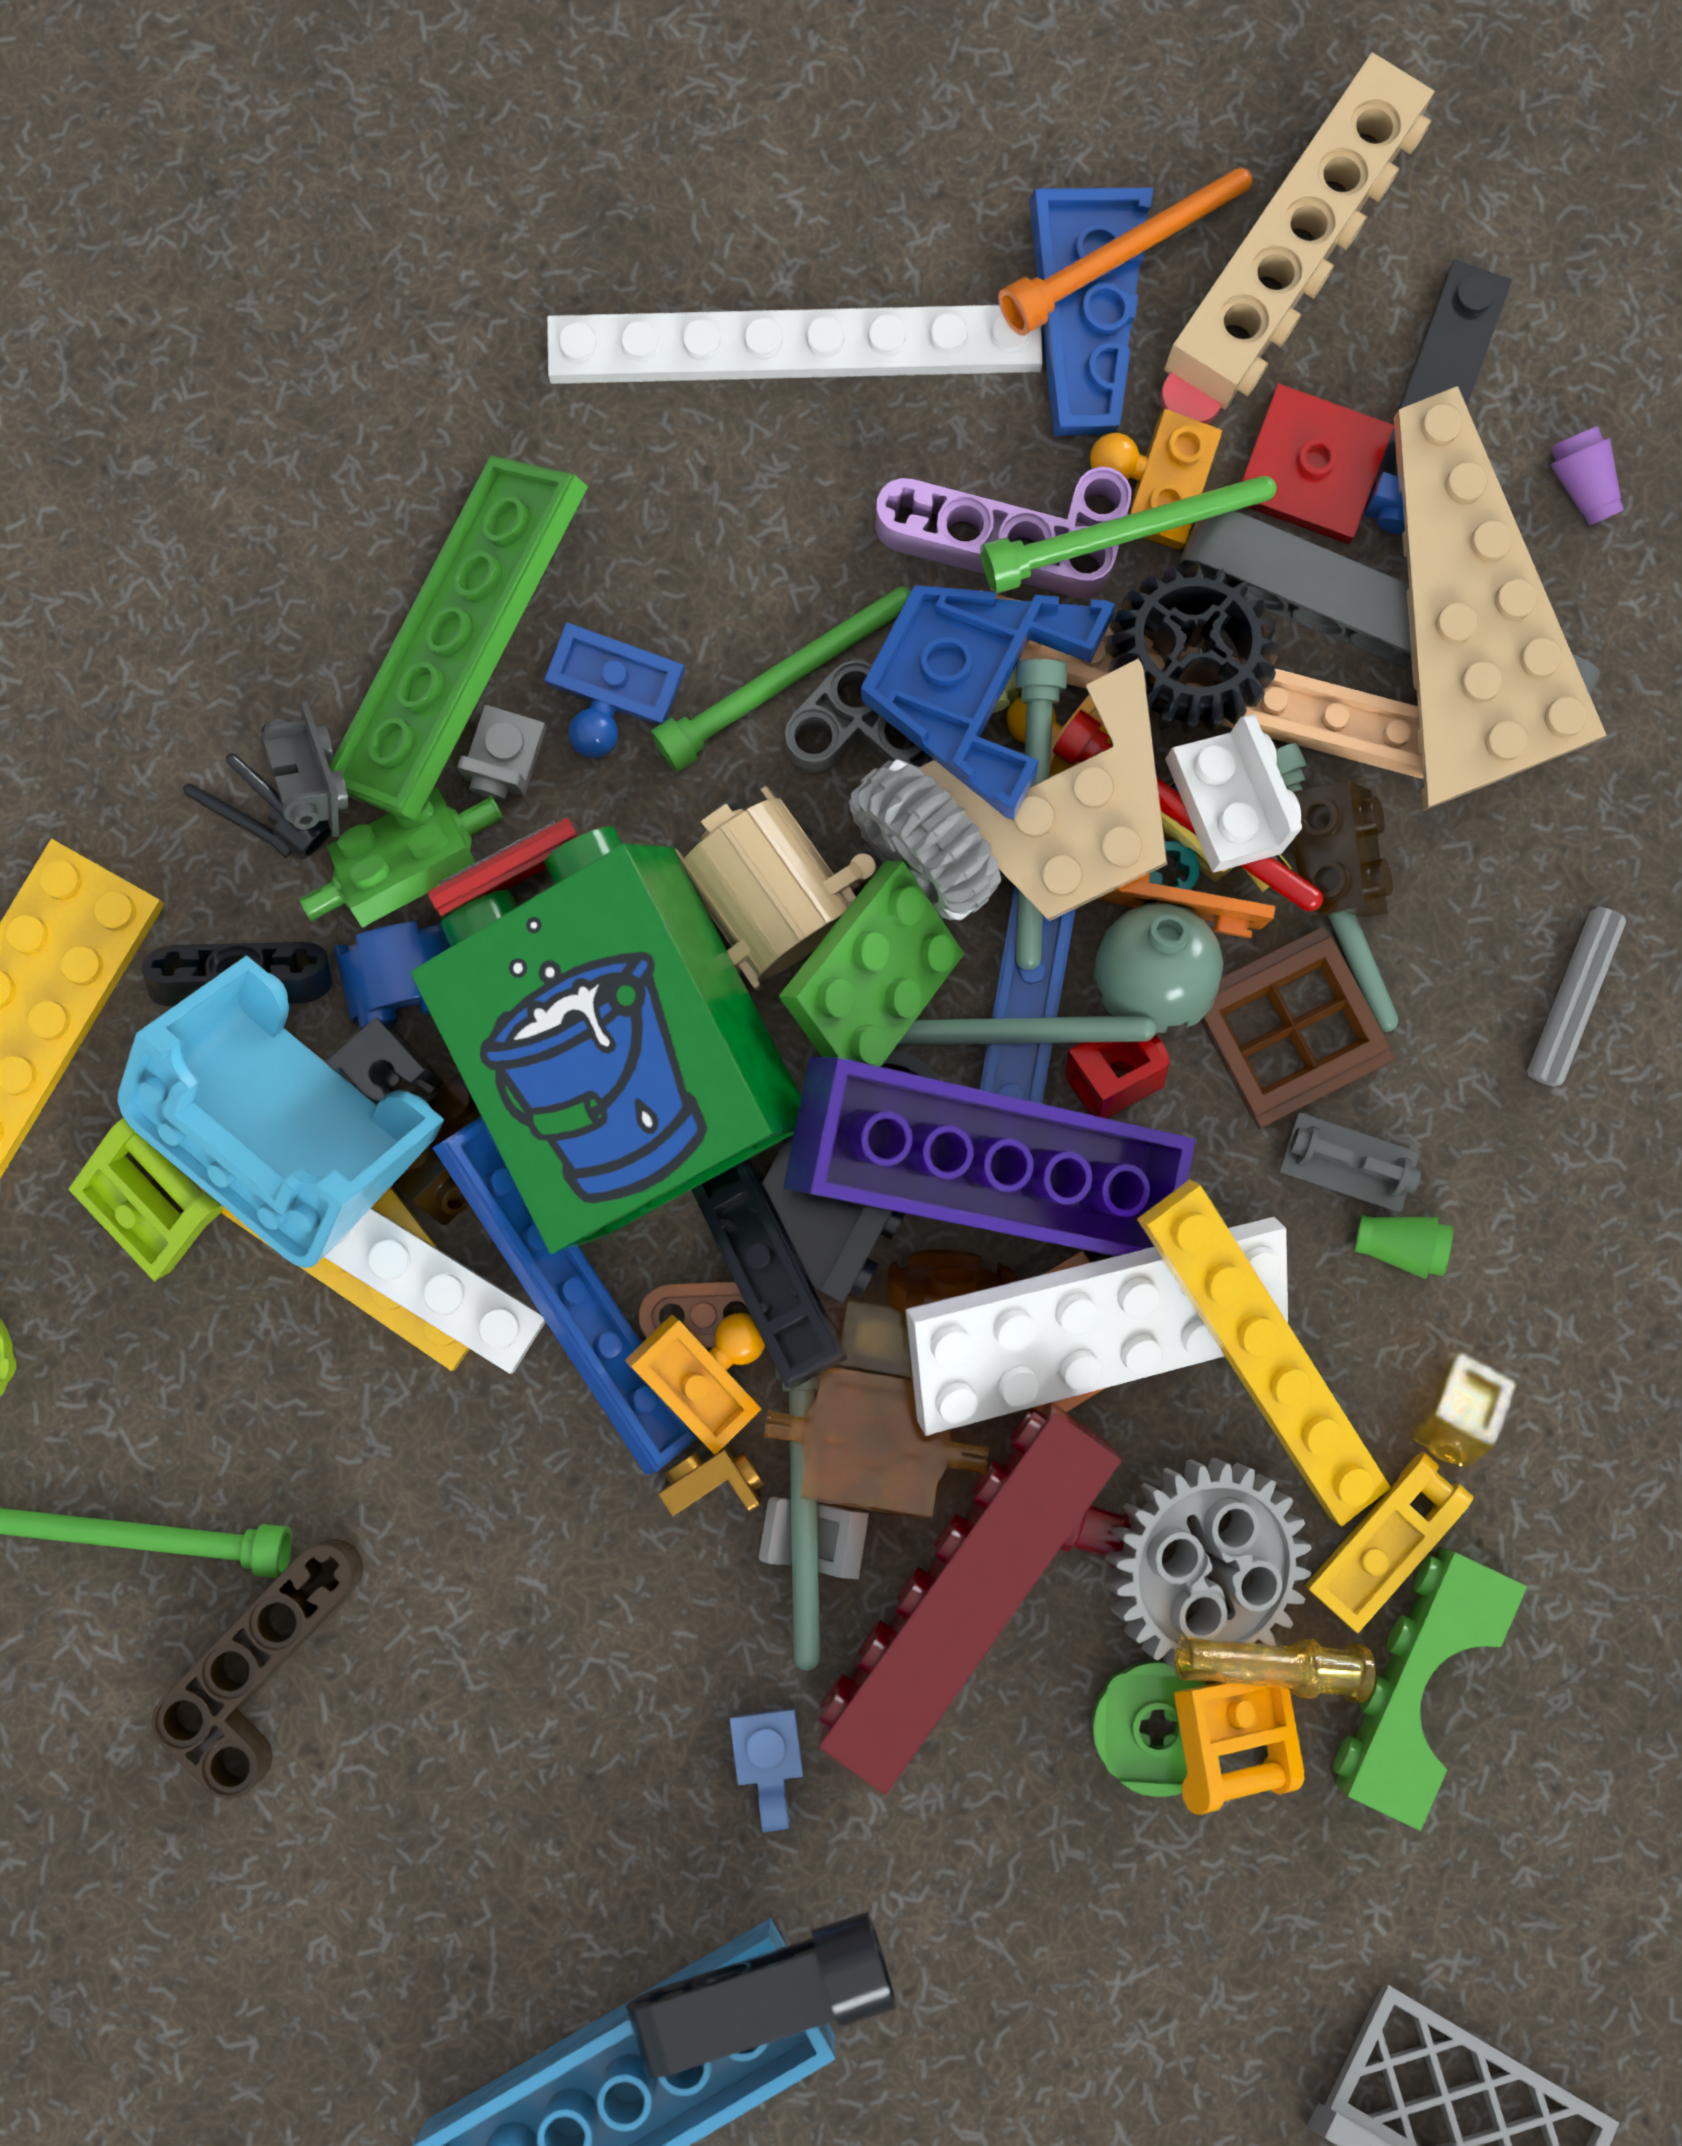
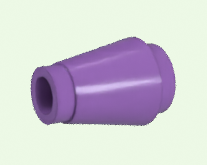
M1598 426L1550 447L1555 460L1554 463L1550 464V467L1580 513L1584 515L1588 526L1624 511L1620 500L1621 493L1610 438L1603 440Z

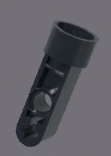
M867 1911L812 1929L813 1938L651 1990L631 2000L626 2005V2009L646 2076L649 2078L668 2076L837 2021L838 2025L843 2027L897 2009L887 1965L869 1912Z

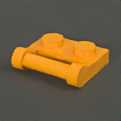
M1286 1671L1265 1672L1174 1692L1188 1774L1183 1780L1182 1797L1185 1805L1193 1814L1203 1815L1217 1811L1223 1806L1225 1801L1269 1790L1281 1795L1299 1790L1303 1785L1304 1767ZM1267 1745L1268 1756L1263 1764L1221 1774L1218 1756Z

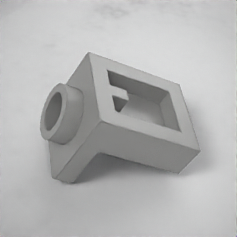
M484 705L468 757L461 756L457 766L463 778L471 782L469 790L486 798L492 795L496 801H505L507 793L524 798L547 727L545 722Z

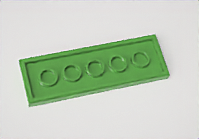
M492 455L489 457L344 736L333 761L329 765L331 772L339 770L342 772L347 797L416 822L588 488L576 475Z

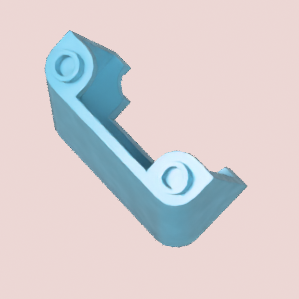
M245 956L136 1033L118 1091V1105L128 1125L139 1136L280 1255L294 1265L303 1268L313 1267L341 1241L436 1138L444 1119L432 1110L424 1099L402 1090L391 1091L386 1095L385 1100L380 1101L376 1105L339 1073L334 1071L327 1063L284 1028L288 1018L289 1004L287 1001V991L282 982L274 975L267 973L248 956Z

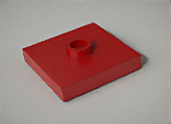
M1278 383L1241 480L1243 482L1260 476H1269L1275 481L1277 489L1274 497L1269 501L1247 508L1350 544L1357 531L1394 425Z

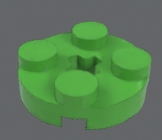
M1160 1659L1138 1661L1123 1670H1118L1111 1674L1095 1700L1091 1715V1734L1094 1747L1108 1771L1130 1790L1142 1795L1168 1797L1181 1794L1183 1780L1188 1774L1174 1692L1204 1686L1206 1683L1187 1668L1183 1667L1181 1671H1178ZM1163 1710L1164 1718L1175 1722L1174 1733L1163 1734L1162 1744L1160 1745L1150 1744L1149 1735L1140 1731L1141 1721L1150 1719L1151 1711Z

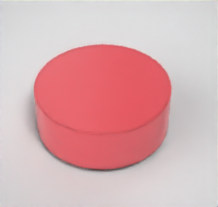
M1172 372L1166 378L1161 390L1160 403L1163 411L1166 408L1205 424H1209L1215 419L1222 406L1221 403Z

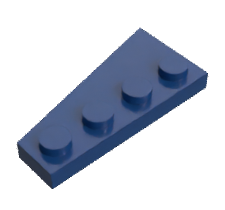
M1153 188L1035 189L1029 199L1037 277L1042 280L1050 277L1145 222L1147 213L1151 208ZM1144 251L1056 302L1054 311L1048 314V321L1042 325L1053 436L1106 435L1114 433L1120 426L1130 357L1128 344L1131 323L1135 319L1138 300V295L1136 294L1139 266L1144 258Z

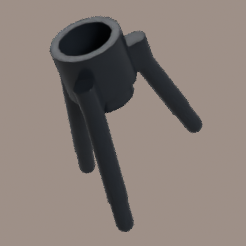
M229 753L226 756L227 764L274 808L268 817V821L275 826L274 829L269 828L193 784H186L183 787L185 795L266 841L284 858H287L294 852L301 860L306 859L332 834L327 820L318 821L314 827L309 829H298L293 823L288 822L284 817L278 792L235 753Z

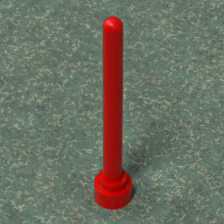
M1081 709L1067 726L1052 752L1074 766L1077 761L1081 763L1113 746L1106 742L1109 735L1100 730L1103 723ZM1157 777L1161 812L1196 835L1179 792ZM1273 857L1240 865L1305 911H1315L1323 903V894L1317 887Z

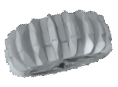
M898 759L887 761L879 769L874 768L860 781L861 785L851 793V799L849 800L850 811L853 814L854 823L861 829V837L869 843L873 849V854L882 863L890 860H903L942 918L951 921L954 919L961 921L969 913H975L989 901L988 898L1001 882L998 860L991 853V845L979 833V826L969 819L965 814V808L959 807L951 798L949 791L941 789L933 777L924 775L917 766Z

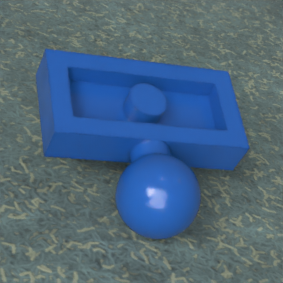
M566 622L544 681L549 687L591 702L589 709L580 711L571 720L568 728V738L572 748L578 754L586 758L596 759L609 754L617 743L618 727L613 719L615 711L656 726L666 721L686 670L681 663Z

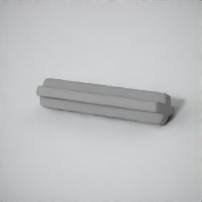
M1597 907L1589 912L1527 1070L1528 1076L1537 1082L1556 1087L1561 1085L1566 1078L1626 924L1625 917L1616 911Z

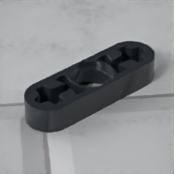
M311 942L169 945L151 952L146 956L141 965L150 999L162 1006L177 1005L245 956L252 959L267 973L271 972L272 975L282 982L287 991L288 1004L307 1003L324 996L332 986L327 953L321 946Z

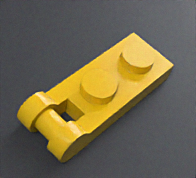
M1425 1452L1417 1454L1400 1473L1397 1481L1391 1486V1489L1382 1496L1304 1585L1306 1589L1356 1633L1363 1629L1473 1501V1495L1461 1484L1456 1482L1451 1485L1437 1472L1439 1465ZM1420 1492L1434 1503L1432 1510L1425 1518L1409 1505Z

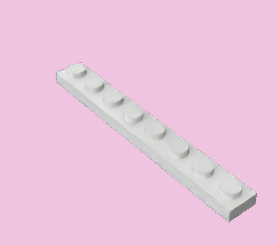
M1000 305L547 316L548 376L551 384L1041 372L1042 367L1041 326L1024 336L1017 334L1006 322Z

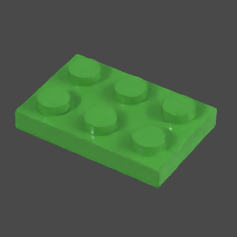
M884 861L782 991L779 998L822 1057L842 1058L881 1067L963 957L964 953L904 861Z

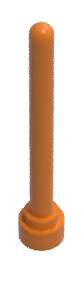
M1244 168L1234 169L1044 280L1038 277L1032 280L1022 277L1001 289L998 300L1006 322L1014 332L1021 336L1042 326L1048 321V314L1054 311L1055 303L1248 191L1252 185L1251 173Z

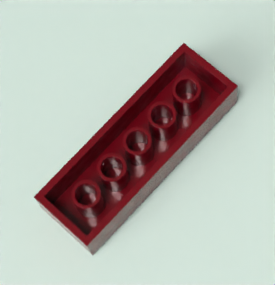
M1052 1402L1045 1404L1041 1411L1032 1407L1028 1408L1009 1436L1013 1440L1011 1445L1014 1449L1002 1465L993 1459L985 1468L971 1491L975 1494L972 1499L975 1505L965 1518L958 1513H955L950 1518L934 1542V1546L937 1547L934 1553L936 1557L934 1563L927 1572L919 1566L915 1568L896 1596L899 1603L895 1611L898 1614L891 1624L888 1625L882 1620L876 1623L858 1650L861 1656L856 1663L859 1669L850 1679L842 1673L821 1702L820 1706L823 1710L817 1719L823 1725L819 1748L885 1796L1122 1461L1112 1444Z

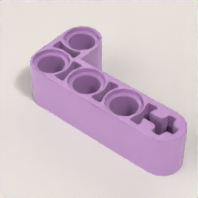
M1110 467L1091 469L1080 478L1075 488L1067 519L930 483L900 478L890 481L881 489L877 497L875 529L878 538L883 544L895 551L984 574L980 556L981 544L1005 537L1009 541L1023 537L1037 542L1126 516L1131 503V488L1128 480L1121 472ZM1093 495L1104 496L1113 503L1115 510L1108 514H1097L1087 507L1085 499ZM901 507L912 509V515L908 517L906 524L895 521V516L899 514ZM931 513L938 514L936 533L927 532L928 525L930 526ZM957 522H968L976 527L980 535L968 542L959 541L951 536L948 528ZM1119 545L1088 553L1098 561L1100 569L1090 574L1081 573L1073 568L1068 559L1031 570L1030 578L1021 580V584L1074 598L1094 596L1105 587L1109 579Z

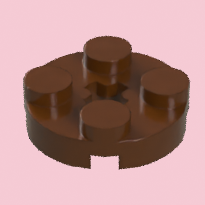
M954 1250L919 1251L909 1254V1264L906 1267L899 1269L897 1260L890 1264L888 1268L886 1299L895 1310L903 1314L902 1324L908 1329L906 1309L1017 1282L1018 1279L1010 1268L999 1262L997 1274L980 1268V1255Z

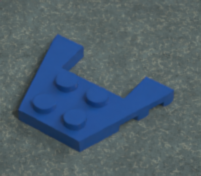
M914 585L861 686V699L1000 814L1014 820L1037 774L1038 760L980 737L1028 641L1037 642L1091 663L1111 623L1115 604L1106 600L1091 599L1090 606L1058 604L1059 597L1035 595L1032 601L996 599V592Z

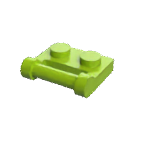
M124 1117L110 1129L68 1189L154 1282L174 1269L203 1229L224 1209V1206L207 1192L204 1193L186 1174L139 1136L128 1125ZM128 1152L184 1210L182 1214L165 1199L126 1157Z

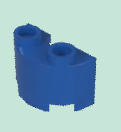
M416 921L384 926L356 935L357 944L349 946L336 945L334 947L351 1024L359 1022L361 1030L377 1017L387 1025H391L398 1021L397 1010L415 1005H420L423 1015H431L410 971L451 947L440 926L441 921L438 924L419 929L417 928Z

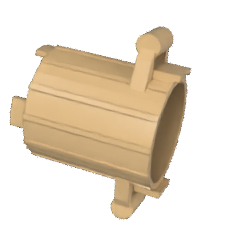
M767 786L761 789L767 800L751 806L745 811L738 809L733 812L726 803L703 819L701 822L706 831L701 836L702 841L685 858L675 849L706 911L732 946L727 952L737 972L743 971L758 992L764 988L760 982L766 981L787 970L815 951L856 898L853 892L861 885H866L878 870L874 859L870 855L858 854L851 860L850 865L833 874L780 798H776Z

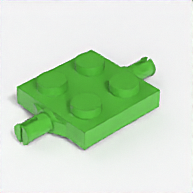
M437 787L431 791L416 822L388 813L369 824H361L348 829L337 841L326 846L334 865L333 881L303 897H299L300 903L312 922L333 909L346 904L363 928L477 866L470 852L471 836L505 819L492 795L488 799L458 814L456 810L448 806Z

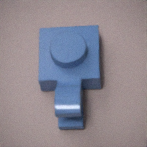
M795 1708L731 1716L730 1724L738 1785L758 1784L763 1832L789 1829L790 1819L785 1779L803 1777Z

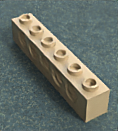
M1372 52L1173 344L1164 368L1166 373L1170 374L1172 372L1221 403V408L1224 410L1227 409L1238 391L1249 396L1269 364L1261 359L1270 343L1273 342L1279 347H1282L1302 315L1294 310L1303 294L1305 293L1313 299L1316 297L1334 268V265L1328 262L1327 259L1336 245L1344 250L1349 248L1367 219V216L1359 212L1367 199L1370 197L1377 202L1382 199L1400 169L1393 165L1392 162L1401 149L1411 155L1426 133L1432 120L1423 114L1435 92L1434 90ZM1359 134L1372 136L1378 141V144L1366 142ZM1326 182H1337L1341 184L1347 190V192L1335 191L1331 189L1326 184ZM1302 229L1308 231L1315 240L1306 241L1300 239L1292 230ZM1259 278H1273L1282 285L1283 289H1269L1260 282ZM1229 325L1240 326L1249 333L1251 338H1235L1228 333L1225 327Z

